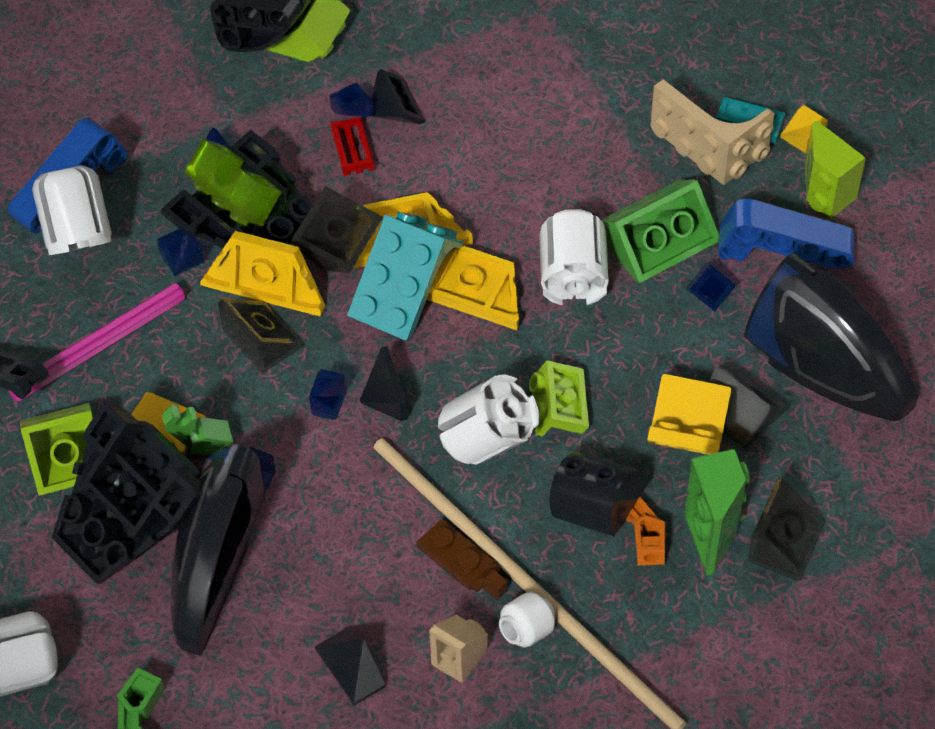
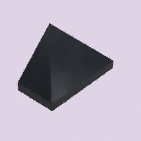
M380 69L376 75L369 111L370 116L419 125L423 124L425 119L404 79Z
M388 346L382 347L361 395L360 403L403 421L408 419L407 402Z
M347 628L315 646L316 652L354 706L386 687L365 640Z

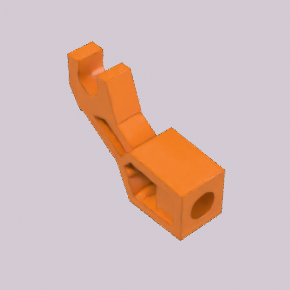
M639 497L624 520L634 525L637 565H665V521L660 520L642 498ZM647 533L649 537H643V534Z

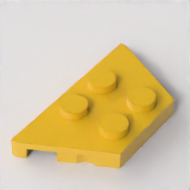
M428 192L363 205L360 224L356 227L353 236L354 243L351 252L347 255V267L350 270L366 266L385 214L397 216L398 211L406 214L411 213L427 219L426 226L429 223L435 226L441 225L457 232L455 238L464 241L463 246L473 245V236L468 229L464 231L454 222V216L446 209L441 208L438 205V201Z
M238 231L233 233L200 281L201 286L320 317L326 308L299 247Z
M463 245L462 248H453L442 261L426 300L517 330L519 327L514 262Z

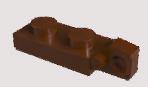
M440 519L417 541V548L469 591L474 590L478 593L483 588L497 601L508 591V582L499 574L500 567L495 561L443 519Z

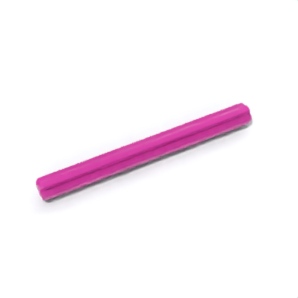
M177 283L171 284L42 363L47 369L49 376L41 384L35 383L31 387L32 392L26 397L185 299L182 288ZM8 390L13 400H15L16 402L23 400L14 395L12 391Z

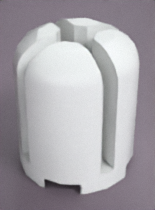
M83 165L43 173L34 181L32 192L45 246L48 249L49 255L65 253L70 250L88 246L92 247L112 241L110 236L112 232L99 177L93 169Z
M582 209L562 210L555 213L554 216L548 217L539 233L541 285L544 297L559 305H562L563 299H573V295H576V299H586L587 304L599 301L607 294L609 282L607 233L604 223L597 216L592 215L591 212Z
M506 374L494 376L454 398L443 407L438 418V428L445 432L441 433L439 437L443 448L455 460L465 464H482L528 440L533 428L539 424V410L534 396L527 397L523 389L515 383L518 380L517 378Z
M30 611L1 618L0 696L45 685L53 680L58 667V656L48 621L38 612Z

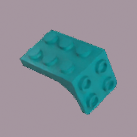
M398 211L397 216L385 214L347 316L403 340L410 341L442 261L453 248H462L464 241L455 238L457 232L441 225L435 226L429 223L426 226L428 220L420 216Z

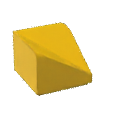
M802 105L785 127L780 137L806 154L812 123L817 120L827 128L828 120L807 106Z

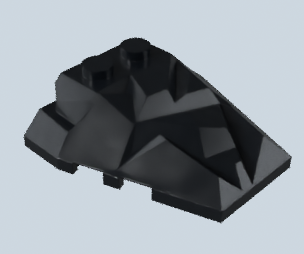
M251 129L229 148L228 164L193 195L183 189L161 208V214L185 234L220 248H224L233 233L238 231L297 246L303 254L327 231L326 224L307 195L302 196L295 185L296 179L291 171L287 173L281 164L280 155L277 150Z
M110 401L102 403L85 429L82 441L86 442L87 446L82 462H75L72 473L77 475L72 494H65L51 537L96 584L105 582L135 557L183 522L203 492L201 482L198 480L199 469L152 424L136 420L128 411Z

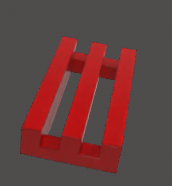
M361 117L331 122L330 129L343 177L349 176L350 172L353 171L356 174L362 173L363 169L374 171L375 165ZM352 126L357 128L365 160L359 161L350 128ZM338 129H344L352 163L347 162Z

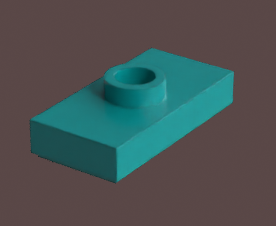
M724 97L715 119L726 123H743L754 119L769 108ZM770 109L774 112L773 131L770 142L776 143L784 122L785 113Z

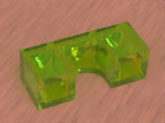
M202 138L184 171L194 181L193 186L199 191L213 196L211 201L220 208L229 210L231 212L230 218L245 226L249 222L263 226L281 191L263 176L240 169L244 161L226 146Z

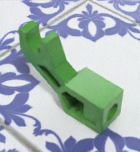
M170 405L162 414L166 433H170L187 446L190 454L210 455L220 448L231 445L233 442L228 421L204 417L197 418L194 407H188L185 412L179 414L178 406Z
M137 667L117 694L118 729H142L141 721L149 718L165 690L161 678ZM134 696L143 699L140 701V706L132 707L130 701Z

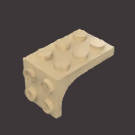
M664 79L654 85L651 128L659 138H665L674 145L680 155L688 156L698 164L699 169L704 174L712 175L725 185L733 178H740L748 166L755 161L761 162L768 155L774 112L770 109H766L757 117L747 122L726 123L711 117Z

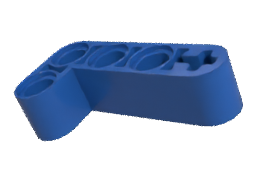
M91 118L82 119L13 198L8 208L9 215L32 233L37 234L41 232V225L32 192L34 181L41 174L80 165L91 168L94 171L101 166L109 173H113L116 171L114 170L116 166L125 163L127 150L112 133Z
M741 199L735 202L719 226L718 255L723 260L736 258V261H742L756 247L785 256L794 253L803 261L827 268L847 269L855 261V234L851 228L757 200Z

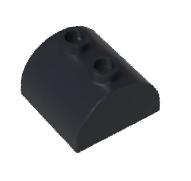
M572 452L563 459L554 475L549 496L550 511L552 516L557 519L615 536L648 484L645 473L641 470L581 452Z

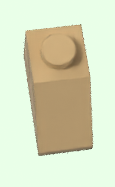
M454 615L433 625L429 631L431 664L463 683L488 650L487 633L484 628L474 620L468 619L466 621L460 616Z

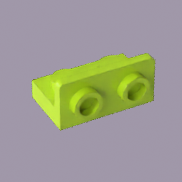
M546 360L540 369L532 374L529 382V390L532 392L539 410V424L535 427V434L544 436L551 427L583 434L589 428L584 369Z

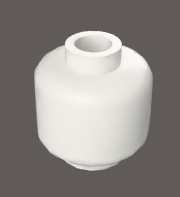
M533 592L524 593L502 608L499 621L500 631L504 638L512 644L524 648L532 646L553 631L555 624L554 608L549 600L541 597L539 594Z

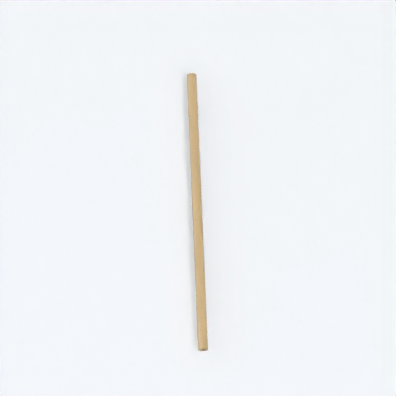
M384 438L379 439L374 444L373 448L478 548L494 560L526 593L533 592L549 600L554 608L555 620L670 729H683L686 726V722Z

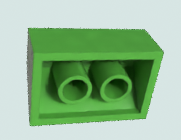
M678 180L601 220L606 229L609 250L637 283H641L719 242V233L698 180Z
M735 449L692 458L684 516L706 576L712 575L716 571L737 535L739 521L743 520L741 507L742 503L746 502L745 485L749 483V472L745 462H739Z

